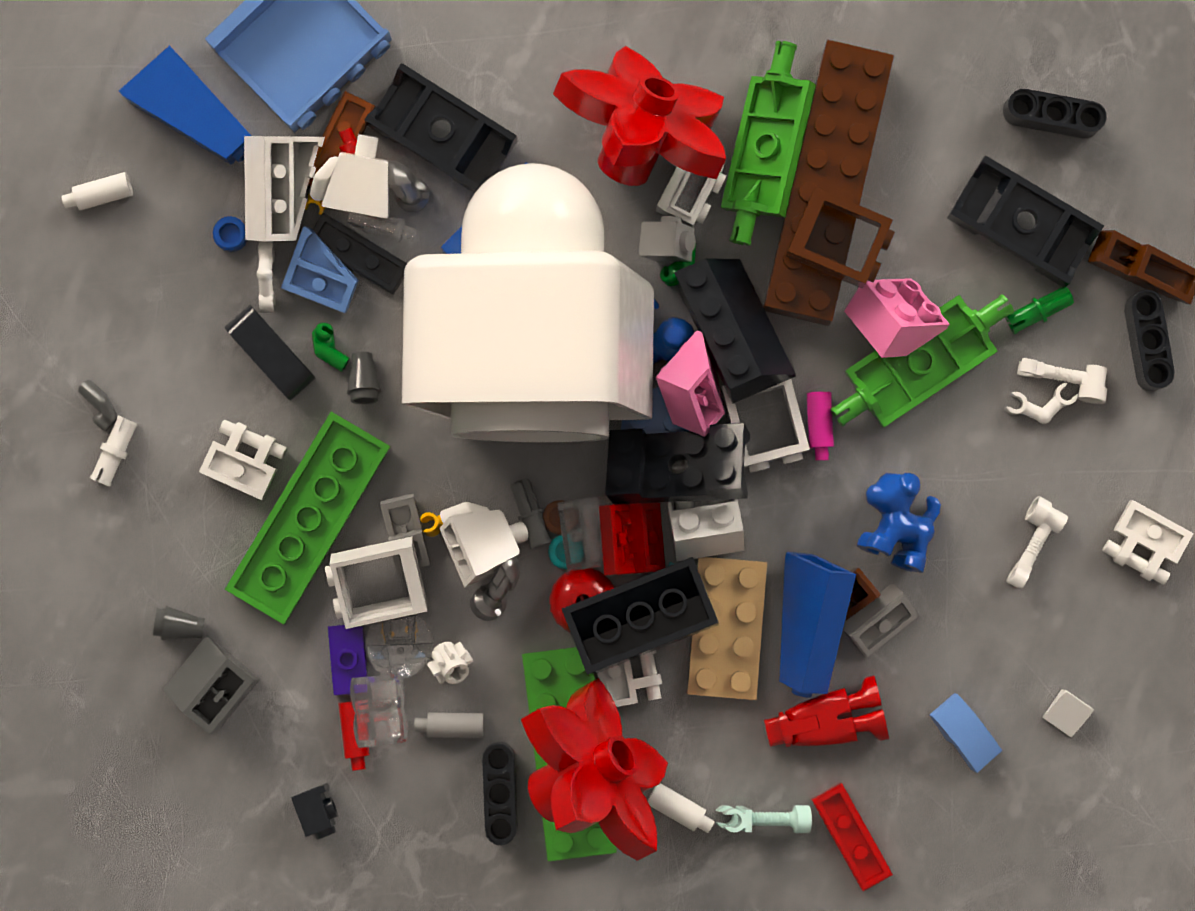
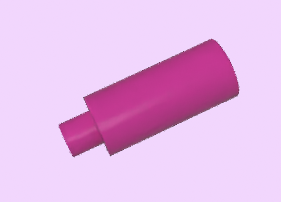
M831 392L806 393L809 448L815 449V461L829 460L828 448L834 447L833 415L830 410L832 408Z

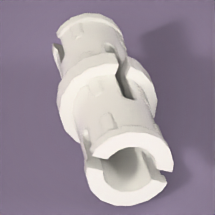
M119 415L117 416L107 442L102 443L100 447L103 451L92 475H90L91 479L106 486H111L112 479L121 460L126 459L128 455L125 451L138 426L137 423Z

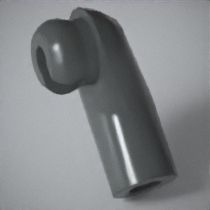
M91 380L84 381L79 386L78 392L99 411L93 417V422L102 430H107L112 423L115 424L117 413L106 393Z

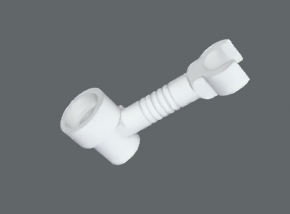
M1022 358V361H1019L1017 375L1057 379V381L1078 384L1080 386L1078 400L1091 404L1106 403L1108 390L1105 387L1107 368L1104 366L1087 365L1086 372L1047 365L1028 358Z
M1040 496L1034 499L1025 516V520L1036 525L1037 529L1020 560L1015 564L1006 580L1007 583L1016 588L1022 589L1026 584L1036 557L1040 553L1039 551L1043 547L1044 542H1046L1050 532L1053 531L1058 534L1068 519L1067 515L1053 508L1051 502Z

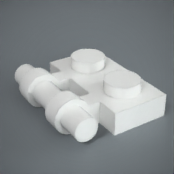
M223 420L219 432L230 438L226 446L215 441L212 442L199 472L264 501L278 470L265 463L269 455L282 460L287 447L276 443V438L269 435L263 437L249 431L248 426L240 422L234 424ZM242 442L258 449L254 459L237 452Z
M1130 500L1113 530L1125 537L1123 543L1118 545L1108 540L1102 551L1112 556L1115 563L1121 566L1126 564L1141 572L1140 576L1148 581L1153 579L1164 585L1170 573L1160 568V565L1164 559L1177 564L1194 533L1136 501ZM1136 544L1153 552L1148 561L1132 552Z
M656 650L640 656L644 677L633 679L630 660L597 673L611 694L616 707L638 703L635 689L645 687L648 701L662 698L659 687L662 684L661 674H657L653 655L657 653Z

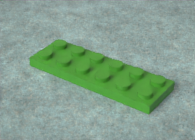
M331 411L224 590L286 625L391 446Z
M577 647L522 654L529 714L539 708L550 705L566 708L571 695L579 688L595 680L594 675H587ZM534 748L536 770L547 765V763ZM542 817L548 861L617 853L616 846L604 834L599 823L581 832L567 833L556 830L554 822H550Z

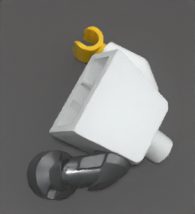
M358 134L355 154L341 152L338 157L329 158L316 172L307 197L305 210L308 209L310 203H315L320 208L319 215H322L325 207L388 218L390 214V188L395 193V199L399 207L408 212H417L423 209L429 200L430 194L425 182L415 178L410 168L397 161L375 158L379 138Z
M463 502L444 509L438 516L431 512L422 514L420 518L422 523H427L431 520L435 521L432 528L423 531L424 534L434 537L440 532L442 533L464 588L495 573L489 584L477 589L470 599L471 610L477 618L483 621L495 620L505 611L507 592L509 589L512 592L515 585H517L519 579V561L517 556L520 554L517 544L528 540L527 527L523 522L509 525L501 510L490 511L487 507L470 502Z

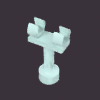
M721 805L715 810L723 812L722 814L732 815L728 823H715L719 827L734 833L741 830L752 832V826L789 825L794 833H810L812 826V814L809 805H795L792 812L754 813L751 809L744 806L733 808L728 805Z

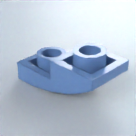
M954 693L930 714V717L944 738L954 744L972 771L978 773L1002 752V749L984 724L958 694Z

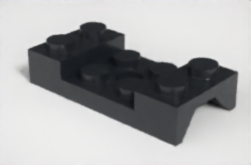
M403 63L398 67L392 85L379 105L364 119L367 126L392 142L399 143L451 176L454 181L473 193L485 181L498 173L518 142L517 135ZM440 120L448 122L451 126L450 133L443 138L435 137L431 133L433 124Z
M986 155L978 164L947 216V219L972 234H980L1034 266L1036 272L1062 287H1066L1071 283L1078 265L1104 227L1103 224ZM1029 212L1034 216L1035 226L1033 229L1025 230L1018 225L1017 216L1019 213Z
M744 423L710 425L709 433L705 437L691 431L646 434L643 428L609 430L605 495L613 505L747 499L748 491L744 475L745 445L750 441V432ZM687 460L688 466L684 472L679 474L672 473L671 469L676 461Z

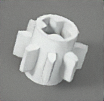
M443 642L432 651V659L434 661L429 662L427 666L440 684L445 681L449 684H457L468 676L469 668L467 665L471 664L473 659L461 642H458L456 645L452 642Z

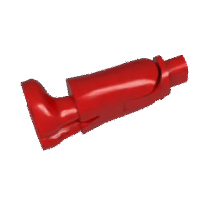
M875 676L865 677L861 689L856 693L847 695L844 687L799 703L784 711V713L778 712V717L765 719L764 723L770 747L786 744L787 748L791 747V744L792 746H824L858 741L857 733L869 732L880 741L888 740L889 734L883 709L857 717L852 716L853 710L882 706Z

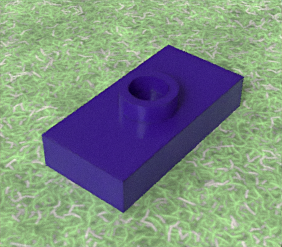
M345 625L327 626L333 695L369 692L364 626L345 629Z

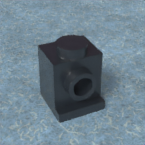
M328 783L291 797L305 837L315 834L318 840L336 832L334 818L338 817V812L332 797L326 798L324 792L330 789Z

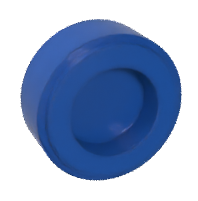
M227 216L221 218L213 228L215 243L221 249L228 252L242 249L248 241L245 240V224L236 217Z

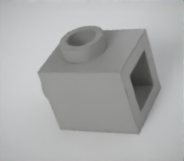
M662 216L661 222H642L639 256L656 262H692V251L696 243L694 227L683 224L682 218L674 216Z

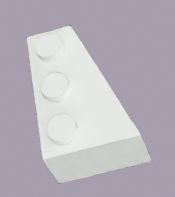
M244 136L245 240L296 241L307 203L305 198L310 178H314L316 168L313 165L318 147L323 146L325 137Z

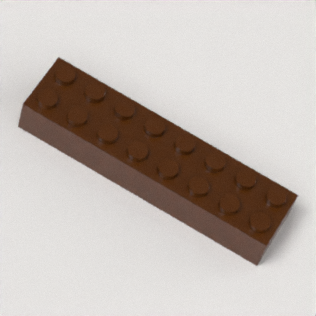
M828 39L826 41L789 204L783 220L763 305L765 312L829 326L833 321L842 280L788 258L785 255L815 187L860 205L894 59L892 54ZM823 204L805 249L846 265L856 218Z

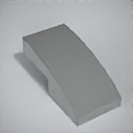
M414 493L380 501L388 534V542L413 537L419 567L430 565ZM400 554L393 555L396 573L403 572Z

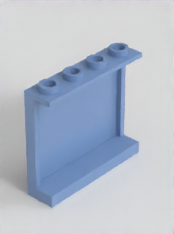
M245 0L205 40L295 133L299 128L304 130L310 126L317 117L315 113L324 104L329 106L334 103L341 95L340 89L348 81L353 83L358 80L366 70L364 66L373 57L379 59L390 48L389 42L392 38L386 28L383 29L356 0Z

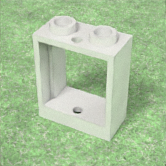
M791 379L757 394L783 388L797 444L752 456L748 455L745 445L744 468L749 467L750 473L770 468V461L781 458L783 464L803 460L802 453L810 450ZM722 386L720 390L729 424L740 423L735 403L732 404L725 387Z
M413 537L331 554L330 566H325V572L329 587L335 586L338 598L333 599L334 610L337 619L343 618L345 629L427 612V597ZM400 554L409 596L353 608L343 566Z

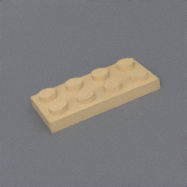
M712 557L698 558L697 569L719 625L695 634L691 638L687 694L757 700L767 562Z

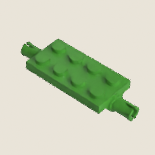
M776 41L770 70H767L763 77L751 76L721 203V208L726 211L736 212L729 241L744 246V243L746 246L751 245L756 217L766 215L785 218L816 84L810 80L795 79L790 74L797 45L787 41Z
M1001 294L998 298L977 311L976 309L971 310L961 296L958 295L939 308L943 317L950 324L948 328L909 355L881 358L875 350L844 372L855 387L856 393L835 407L830 408L834 417L844 410H848L846 414L837 419L838 423L844 427L846 423L868 410L872 412L881 427L884 428L998 352L991 342L988 333L990 332V327L1014 313L1011 303L1000 311L997 310V308L1009 300Z

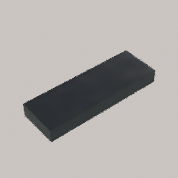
M322 213L312 230L348 269L394 295L404 279V269L407 263L327 214Z

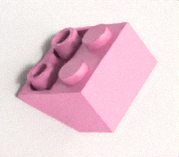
M912 278L874 280V282L867 280L863 288L859 287L844 310L881 358L907 356L945 331L950 325L941 314L939 307L927 298L922 292L921 286Z
M697 330L681 346L680 350L668 364L660 370L656 380L672 424L705 437L709 433L710 425H715L725 414L719 380L703 333Z

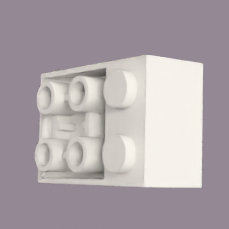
M676 461L672 466V473L679 474L684 472L688 466V461ZM738 499L667 502L676 561H683L691 557L695 559L745 551L744 530Z

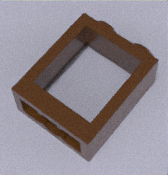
M815 187L785 256L863 288L867 280L874 282L881 263L877 262L876 259L880 249L887 251L895 231L889 229L893 219ZM823 204L879 227L860 272L805 249Z

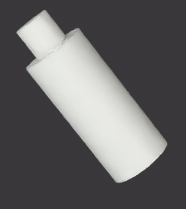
M123 172L72 187L73 193L62 195V201L66 209L77 206L81 211L133 196V190L127 173Z
M661 783L653 788L647 799L650 807L693 832L698 827L709 833L715 822L704 815L706 809Z

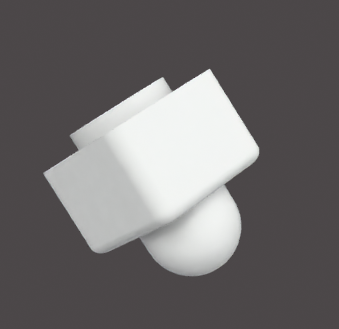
M534 163L512 166L496 173L479 187L467 206L462 223L461 254L420 255L411 259L405 266L402 405L451 419V436L499 442L552 443L598 441L609 438V420L652 419L654 290L647 280L614 256L604 252V224L600 209L592 194L577 178L559 168Z

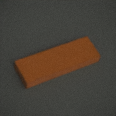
M344 91L322 135L325 139L323 146L318 147L313 165L316 168L315 174L329 158L338 157L341 153L339 146L343 142L338 132L351 127L356 138H358V134L363 135L367 127L364 119L376 108L375 105ZM310 178V180H309V183H308V187H309V188H311V186H312L313 178Z

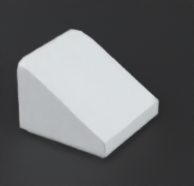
M1061 689L1042 718L1072 738L1091 716L1094 709L1067 690Z

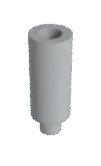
M428 712L427 718H415L414 730L415 732H427L428 738H483L484 713Z

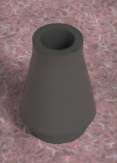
M355 352L352 354L347 394L350 395L351 402L354 404L375 403L378 401V394L381 393L373 363V355L371 352Z
M168 606L165 609L157 608L153 636H160L161 640L202 638L205 618L197 617Z

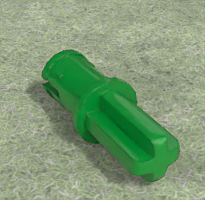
M1061 287L1039 299L1032 298L1031 303L1017 309L1013 314L1005 317V319L1009 322L1008 325L1015 335L1039 321L1047 322V317L1071 306L1074 303V299L1067 287Z

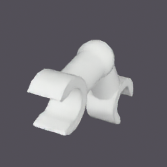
M259 241V267L256 273L259 282L260 313L274 312L273 305H276L275 292L272 285V263L275 261V250H273V241Z
M1063 383L1055 389L1054 397L1041 408L1027 402V398L1022 393L1012 392L1010 396L1017 398L1021 402V407L1016 410L1007 406L1004 410L1010 415L1015 416L1021 413L1037 420L1041 424H1047L1061 408L1073 404L1077 400L1078 394L1068 401L1062 399L1060 392L1067 385V383Z

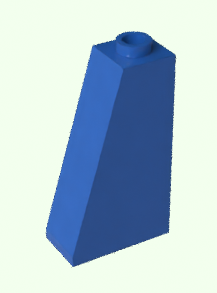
M170 45L118 90L130 104L230 165L236 160L238 163L244 160V136L251 135Z
M786 552L779 682L792 688L793 694L811 698L812 694L828 693L856 574L814 554Z

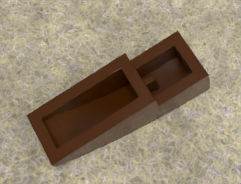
M1102 230L1099 233L1087 262L1168 298L1185 304L1192 303L1195 295V268L1149 244H1140L1115 230Z

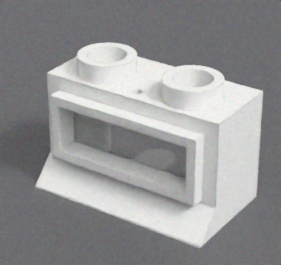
M724 165L717 179L698 176L676 167L657 204L656 212L664 216L680 217L683 224L694 227L696 222L703 224L711 208V205L706 203L711 192L718 194L727 175L722 173Z

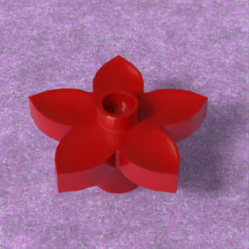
M627 46L616 52L607 73L590 69H575L561 73L553 95L577 115L591 122L607 126L602 136L603 147L598 156L597 163L602 172L609 178L628 186L643 185L648 181L659 155H661L671 164L698 176L717 179L726 161L724 146L711 128L723 106L724 96L695 85L671 83L662 77L661 73L650 61Z
M599 677L579 688L571 695L566 708L550 705L539 708L521 719L528 739L536 752L547 763V765L534 771L528 780L530 799L542 817L550 822H554L556 830L567 833L581 832L599 823L611 843L622 853L636 861L657 851L655 818L643 793L660 784L665 777L668 762L656 749L637 738L625 739L622 736V723L618 709L611 694Z

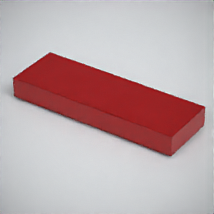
M841 782L811 799L863 892L893 875Z

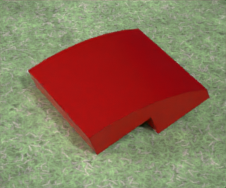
M660 503L599 506L604 576L649 573L665 568Z

